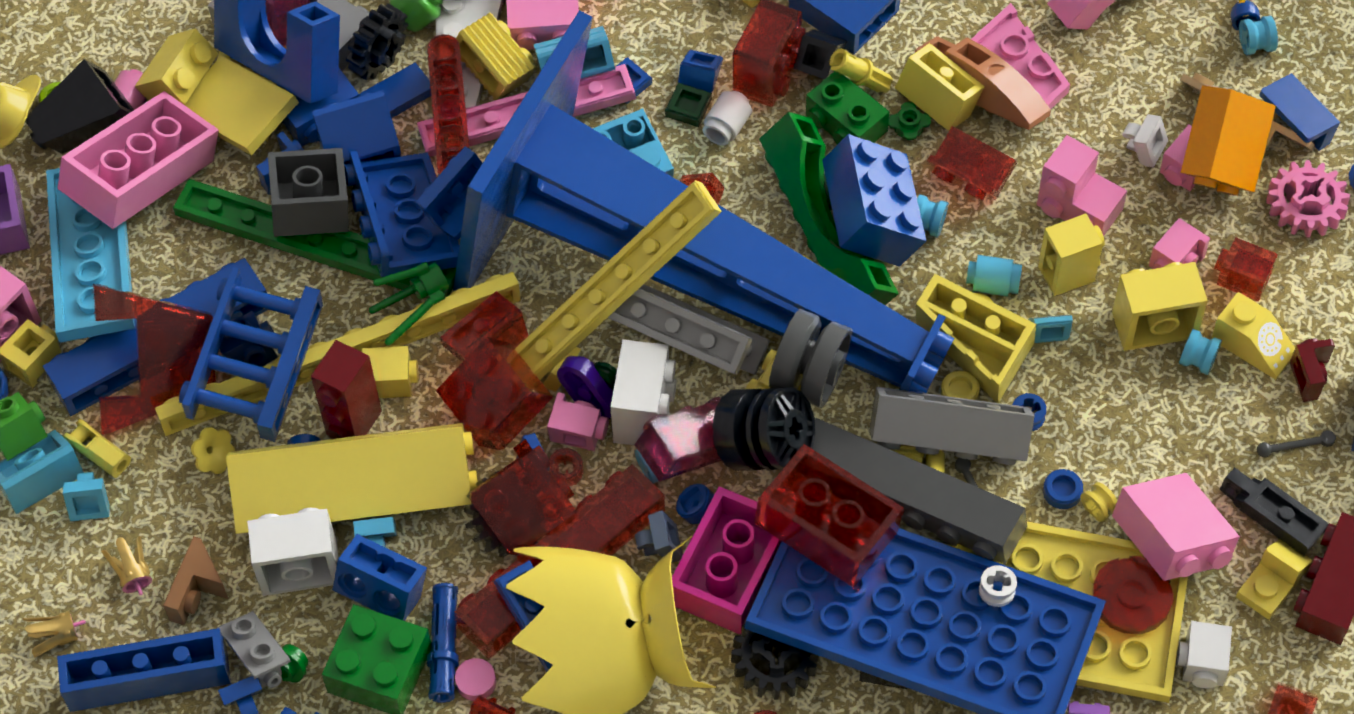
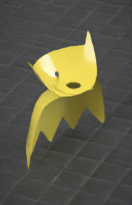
M691 535L662 557L649 571L644 582L625 561L614 556L573 548L541 546L514 548L513 552L542 560V562L506 584V589L528 598L544 608L512 642L519 648L552 664L547 673L521 697L522 701L563 714H624L645 699L656 676H659L669 684L680 687L716 688V686L694 681L691 677L684 657L674 602L671 574L672 554L693 536ZM628 619L635 622L631 628L626 625V620Z

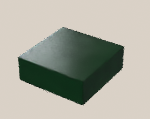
M678 83L665 109V117L699 127L712 100V93Z

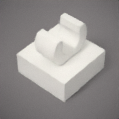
M1148 114L1142 125L1128 123L1122 134L1123 137L1130 138L1126 148L1137 153L1139 163L1154 168L1168 142L1161 116Z

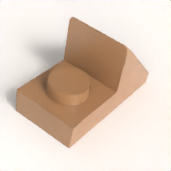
M195 536L192 538L163 604L169 621L185 625L189 613L195 614L201 600L200 591L228 599L224 585L201 538Z

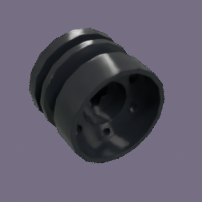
M794 387L768 388L763 390L761 388L730 390L721 397L715 409L712 424L713 441L717 454L725 466L735 471L799 469L807 462L813 450L816 434L815 417L811 404L805 395Z

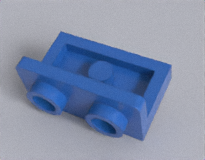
M466 146L457 156L449 161L447 167L432 184L425 188L422 195L416 201L432 224L455 240L461 238L468 186L482 165V161L476 153Z

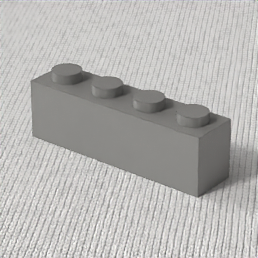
M876 387L869 433L872 441H878V445L888 449H900L901 445L915 446L916 451L924 454L935 455L939 454V450L953 451L954 456L962 459L975 460L978 455L993 457L992 460L1000 464L1014 465L1016 460L1027 461L1035 416L1029 407Z

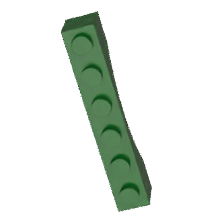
M787 112L759 140L765 150L767 162L773 167L779 179V187L787 196L793 208L792 214L801 225L807 237L809 249L815 254L819 264L826 270L882 304H888L899 293L885 265L871 260L864 255L842 249L839 246L835 222L828 207L824 187L822 160L825 158L826 146L812 118Z

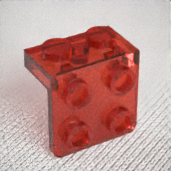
M526 439L513 448L519 458L470 493L471 502L511 555L519 554L513 552L514 548L529 547L577 513L569 501L575 495L562 476L554 480L547 470L548 467L553 465L540 445L532 449Z

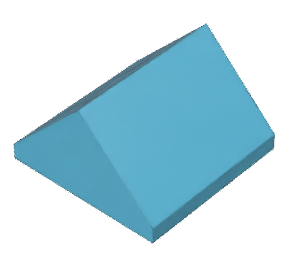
M56 430L51 431L47 434L48 437L9 461L6 458L0 461V490L16 514L63 487L64 482L76 480L78 473H84L71 444Z

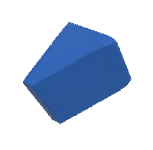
M689 50L680 64L678 83L712 93L720 72L723 57Z

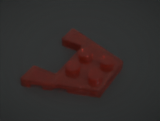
M93 284L95 320L136 319L139 395L99 397L100 429L102 434H109L157 414L155 407L163 405L166 400L180 395L183 383L191 380L213 320L211 313L167 301L162 302L143 297L140 294L116 290L101 284ZM215 370L211 371L207 384L216 383Z

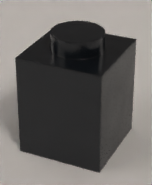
M811 30L803 34L793 69L826 79L834 72L829 65L832 54L837 49L842 48L845 50L847 41L817 30Z

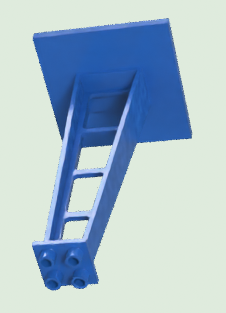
M580 10L468 186L453 291L474 286L514 220L609 261L688 187L573 117L593 20L592 16ZM720 205L718 207L722 212L650 278L780 336L784 335L791 319L799 309L820 317L822 324L821 332L832 321L850 327L853 330L852 340L845 364L900 387L899 390L926 393L954 340L952 336L940 331L946 318L945 316L938 314L929 332Z

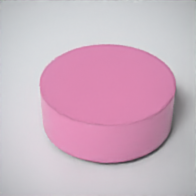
M480 658L464 661L455 673L458 692L462 697L471 701H480L489 697L496 687V676L492 665Z

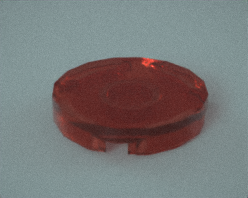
M1130 556L1129 559L1124 558L1121 560L1117 558L1109 561L1099 570L1092 588V596L1106 601L1100 619L1110 628L1125 634H1143L1155 630L1167 619L1174 601L1170 585L1171 581H1163L1147 559L1140 556Z

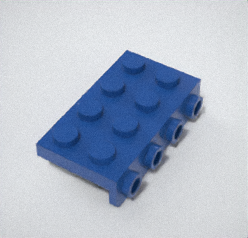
M357 150L350 151L349 164H344L346 185L353 186L354 188L351 191L353 208L355 212H361L362 214L359 217L361 234L363 239L369 238L370 243H368L369 260L371 265L378 266L380 276L385 277L386 275L408 270L424 262L428 265L436 263L441 270L455 268L459 252L458 240L453 239L432 224L416 203L425 188L437 178L429 153L361 162Z

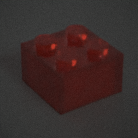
M760 0L733 51V91H738L748 99L770 107L774 106L778 96L784 97L791 81L789 75L794 67L801 40L806 31L802 27L801 11L770 0Z
M485 337L436 390L460 423H463L467 432H472V438L478 446L496 450L505 449L553 398L509 342Z

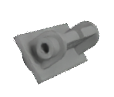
M254 611L217 627L220 628L223 638L254 679L258 678L261 685L268 686L269 688H275L281 683V667L290 663L291 660Z

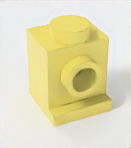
M27 319L0 347V360L7 371L33 388L38 383L37 379L45 372L43 365L50 362L52 358L62 353L58 344L57 335L51 328L46 325L39 327Z

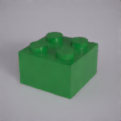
M353 604L322 672L327 693L389 714H404L427 661V655L431 652L429 631L427 628Z

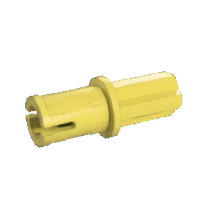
M842 48L837 49L830 58L829 65L831 70L849 77L857 86L864 85L878 93H887L890 90V85L893 82L891 75L874 67L871 60L867 58L860 59Z

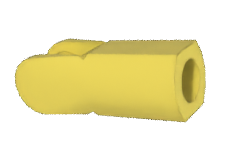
M79 419L76 422L77 427L71 434L65 433L63 437L71 444L75 451L91 460L112 477L117 478L130 465L131 457L104 438L87 422ZM88 437L92 438L86 446L82 444Z

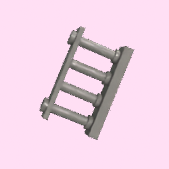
M645 284L608 317L733 374H738L740 369L756 375L770 343V339Z

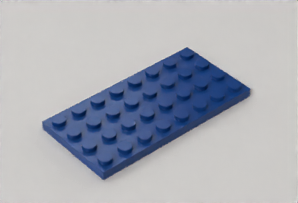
M803 494L748 614L745 629L978 714H1065L1106 601ZM994 565L1009 568L1017 577L1014 598L1008 605L1002 607L988 605L979 595L981 576L987 568ZM994 581L993 590L1002 591L1003 583Z

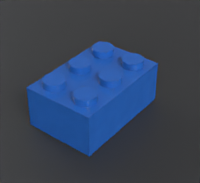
M848 134L822 160L839 246L842 249L900 267L927 241L908 156L898 150Z

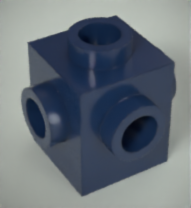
M253 311L232 320L233 322L274 332L269 322L260 323ZM224 335L220 346V352L223 357L260 367L278 358L274 348Z

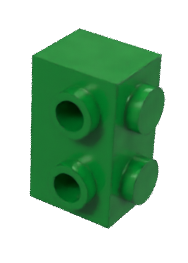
M834 71L806 95V116L812 118L817 129L823 128L832 135L837 145L848 134L875 143L888 131L890 111L839 72Z

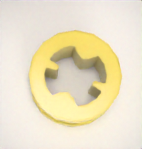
M1100 482L1093 484L1091 491H1084L1080 496L1084 508L1100 522L1108 519V512L1113 514L1117 499L1112 491Z

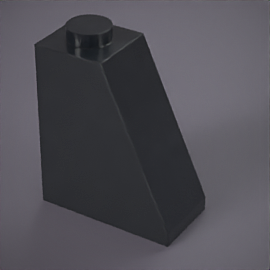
M84 59L27 115L25 122L32 130L30 136L38 146L45 150L49 147L57 152L66 153L131 113L134 109L107 72Z

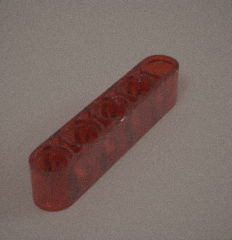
M445 34L432 38L427 47L438 176L447 167L449 161L457 156L465 146L470 149L460 45L455 37Z

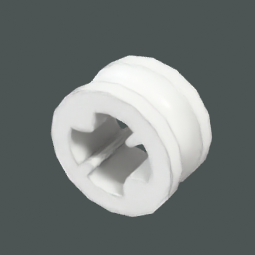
M1001 565L987 568L980 580V597L985 603L994 607L1008 605L1015 595L1017 577L1013 571ZM994 581L1003 583L1002 591L993 590Z

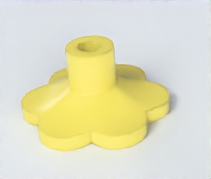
M206 427L201 431L199 439L194 441L191 446V452L196 457L195 465L199 471H211L214 474H221L226 470V455L229 452L235 451L234 446L230 444L231 434L225 429L216 430L212 427Z

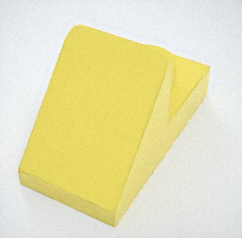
M1279 539L1266 548L1260 564L1239 589L1236 598L1270 620L1311 567L1313 560L1306 555H1301Z

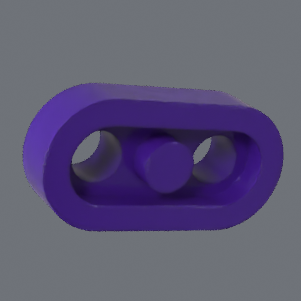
M582 356L567 357L557 371V377L574 402L578 400L589 402L597 409H600L601 416L608 417L610 420L612 389L608 387L589 359Z

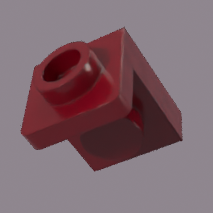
M1308 339L1295 347L1290 360V366L1303 402L1318 400L1324 385L1327 383V371L1323 363H1328L1335 348L1333 339Z

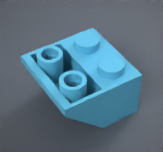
M644 109L592 128L673 177L674 168Z

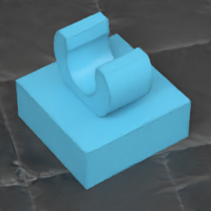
M94 472L77 474V481L64 482L63 496L70 521L109 517L110 504L103 478L94 479Z
M393 517L353 521L355 536L358 534L385 548V537L397 536L396 521Z

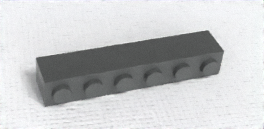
M815 418L816 434L813 450L807 462L797 469L801 478L814 485L819 483L826 485L845 499L852 500L855 498L860 500L879 514L887 515L889 513L901 518L906 525L915 530L926 529L935 533L943 542L949 545L957 546L960 544L971 549L977 556L991 561L996 560L1006 565L1027 528L1025 507Z

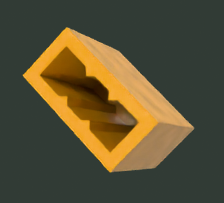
M1202 85L1180 173L1195 177L1193 184L1216 189L1220 193L1238 196L1239 190L1255 192L1276 105L1232 89Z

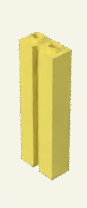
M463 423L229 452L226 455L236 534L248 533V520L258 519L265 514H278L280 516L294 514L304 508L327 509L331 522L471 505L472 501L467 497L468 493L474 489L479 490L476 485L478 482L476 470L469 471L467 456L474 455L472 432H464Z

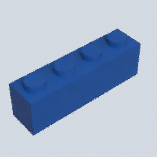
M220 628L57 656L60 694L70 712L231 684L227 646Z

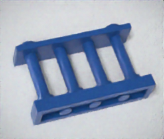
M232 266L228 278H222L217 290V300H219L217 309L191 380L185 381L182 385L179 403H182L186 418L192 420L195 418L199 404L252 418L253 422L257 424L260 438L275 442L323 307L321 291L305 286L301 298L296 297L295 300H290L242 287L243 281L240 269ZM236 302L290 315V319L293 320L290 331H284L281 335L230 321ZM224 335L278 349V354H281L277 367L271 366L268 369L218 355ZM216 370L266 384V388L269 391L265 402L259 401L256 404L205 390L211 371Z

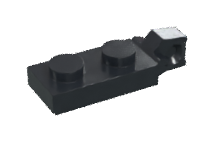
M1234 467L1225 477L1220 487V490L1233 501L1237 508H1240V511L1303 556L1324 535L1328 526V522L1266 478L1262 481L1256 478L1251 480Z

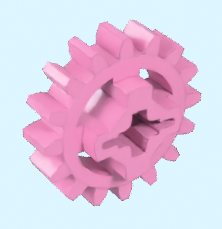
M1306 160L1302 168H1299L1295 162H1291L1288 171L1280 168L1276 178L1271 179L1266 203L1271 205L1269 214L1270 216L1280 215L1278 226L1291 225V234L1293 235L1299 229H1302L1305 236L1309 238L1312 230H1317L1321 236H1324L1328 226L1332 229H1337L1340 219H1344L1346 216L1347 205L1350 199V194L1345 193L1346 181L1336 182L1338 172L1336 170L1329 174L1324 172V163H1321L1316 169L1312 168L1310 160Z

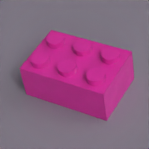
M719 486L672 575L675 607L741 635L742 625L746 622L788 529L791 516Z

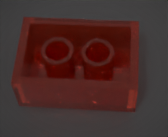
M803 444L758 498L754 523L854 588L897 534L904 507Z

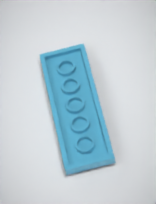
M60 168L46 170L55 331L59 343L135 329L127 222H123L114 229L110 228L58 190Z

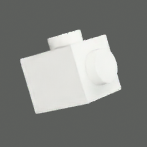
M1191 621L1186 635V642H1179L1176 665L1183 666V681H1190L1194 686L1204 689L1224 685L1229 672L1232 626Z

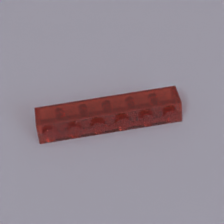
M631 464L623 472L617 471L611 475L606 481L605 487L597 494L586 496L578 504L576 511L567 519L556 521L548 529L546 536L537 544H529L526 547L573 548L612 556L634 538L637 532L642 531L650 524L648 515L662 510L665 511L664 494ZM519 554L514 563L506 569L497 570L489 578L484 588L476 594L471 593L467 595L457 606V610L454 613L458 629L488 659L493 657L522 631L493 582L529 560L533 567L541 563L542 560Z

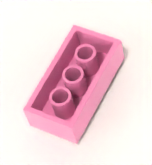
M163 91L62 156L58 190L114 229L214 161L219 130Z

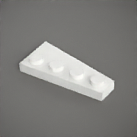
M443 0L442 4H440L441 13L435 19L440 116L479 105L483 84H480L479 79L475 78L470 68L466 67L461 57L457 56V53L453 51L452 44L462 29L486 16L489 12L497 20H500L499 15L504 0Z

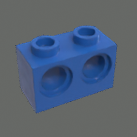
M356 534L338 558L332 590L376 612L405 621L421 598L427 567Z

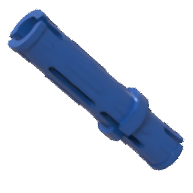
M438 583L432 587L431 652L427 655V666L430 668L428 697L430 700L433 699L434 702L446 703L455 698L454 674L455 668L459 666V655L456 653L455 648L458 587L452 583Z

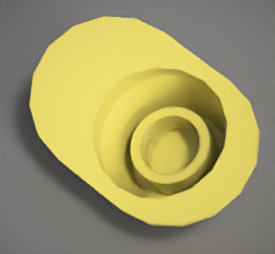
M30 75L21 80L16 86L0 83V148L10 145L22 130L28 111L41 85V78L39 76Z

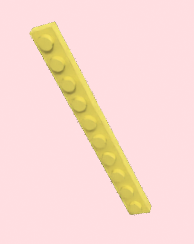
M514 272L505 275H494L479 285L453 291L444 300L433 305L390 346L385 344L386 338L423 303L417 305L413 310L400 315L386 316L379 323L366 328L349 330L337 339L329 342H317L311 345L305 355L295 387L312 381V373L335 340L361 352L362 348L404 346L521 301L519 283ZM280 357L276 358L271 364L265 365L263 367L270 369L271 366L277 367ZM238 376L221 383H209L205 388L208 391L252 403L265 399L269 391L264 383ZM179 396L172 397L166 400L163 405L155 407L165 436L228 413L199 404L194 420L188 419L184 413L182 403H179Z

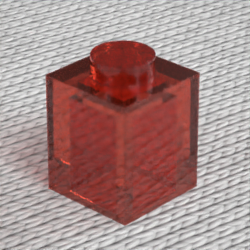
M1235 237L1230 250L1223 248L1214 268L1220 271L1217 285L1236 293L1240 292L1246 297L1259 301L1271 277L1278 254Z

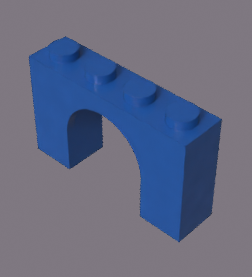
M214 0V48L310 104L320 102L322 99L338 93L339 14L316 1L288 11L287 47L285 49L275 38L269 26L266 15V0Z

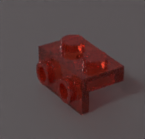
M953 126L936 155L930 154L927 159L928 163L934 167L932 174L950 184L954 179L966 184L964 191L981 201L984 200L985 196L993 200L998 198L1018 163L1010 156Z

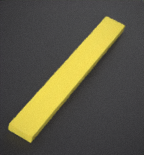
M695 180L481 380L499 410L505 411L512 407L722 212L702 182Z

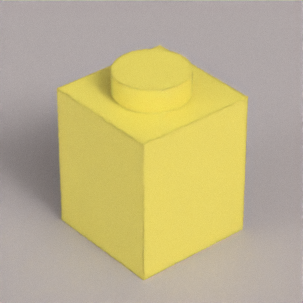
M408 346L362 348V352L370 356L379 398L412 397V383L419 382L418 361L411 360Z

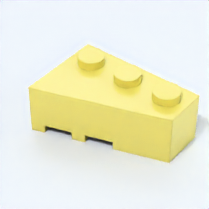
M934 274L916 303V324L930 332L938 314L945 316L946 318L940 331L954 338L947 354L964 371L971 373L978 380L980 387L996 403H999L1034 345L1036 324Z

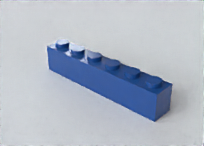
M243 258L235 263H229L223 266L217 273L202 281L191 283L185 290L174 296L157 301L151 308L134 316L135 329L90 337L84 344L69 352L60 353L52 358L50 362L44 364L43 368L48 380L70 417L202 346L219 300H217V290L222 278H228L232 266L240 269L243 281L242 287L267 293L247 260ZM237 301L230 321L242 317L251 311L258 316L268 309Z

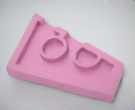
M1010 3L971 40L983 45L1017 70L1040 94L1049 108L1052 109L1069 93L1070 83L1049 54L1044 53L1034 40L1035 35L1028 26L1025 27L1017 17V10Z

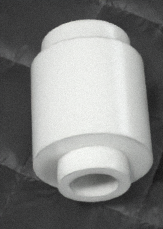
M738 91L722 92L704 119V127L702 129L704 135L711 142L721 146L727 145L729 141H733L752 113L748 98Z

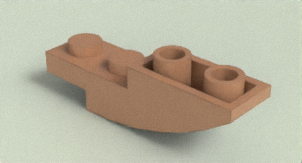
M936 36L915 49L916 53L930 43L985 87L976 105L984 108L989 113L1005 118L1016 126L1030 130L1050 116L1051 109L1017 70L1001 57L968 37L955 45Z

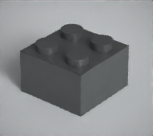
M342 148L268 152L274 237L349 232L348 197Z

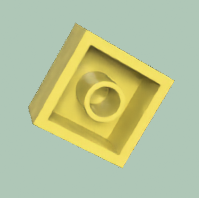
M1173 262L1161 268L1150 270L1133 269L1126 274L1120 275L1112 314L1124 351L1188 340L1192 329L1200 331L1208 300L1196 262L1185 264Z

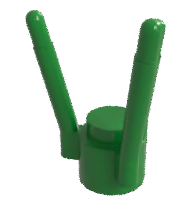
M424 262L414 268L386 275L373 281L374 286H381L414 277L409 280L411 286L369 308V313L371 314L385 309L414 293L419 300L427 298L415 312L386 338L385 344L387 346H390L433 305L445 299L443 292L449 289V285L442 270L436 263L428 265Z

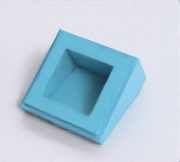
M1072 315L1028 319L1036 324L1034 343L1064 341L1070 337L1073 322Z

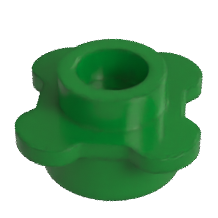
M905 102L901 105L899 112L889 116L888 126L895 129L898 136L906 140H914L921 135L923 128L931 125V117L918 111L914 103Z

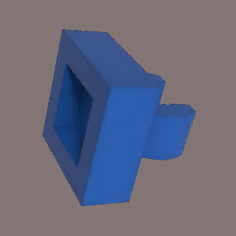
M250 676L218 690L225 707L237 703L241 714H259L252 696L263 692L258 678L254 679L253 676Z

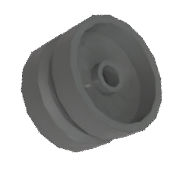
M799 309L791 319L777 350L769 378V387H794L798 389L801 385L800 391L805 395L810 404L822 408L830 398L843 370L853 330L850 327L832 321L821 332L822 324L820 317Z

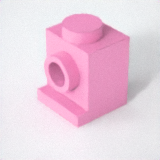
M1178 218L1153 247L1149 267L1156 269L1173 262L1185 264L1190 262L1197 263L1198 260L1202 261L1206 255L1210 237Z
M557 392L547 425L549 439L552 442L595 451L598 439L604 440L606 437L609 418L601 416L600 409H597L593 404L579 400L574 403L566 402L565 394Z

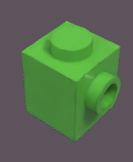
M19 392L0 400V452L7 461L48 437L41 425V422L46 420L43 412L34 400L27 403Z

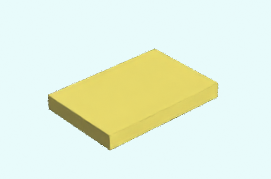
M220 56L208 69L185 106L219 130V138L252 156L299 102L290 92Z

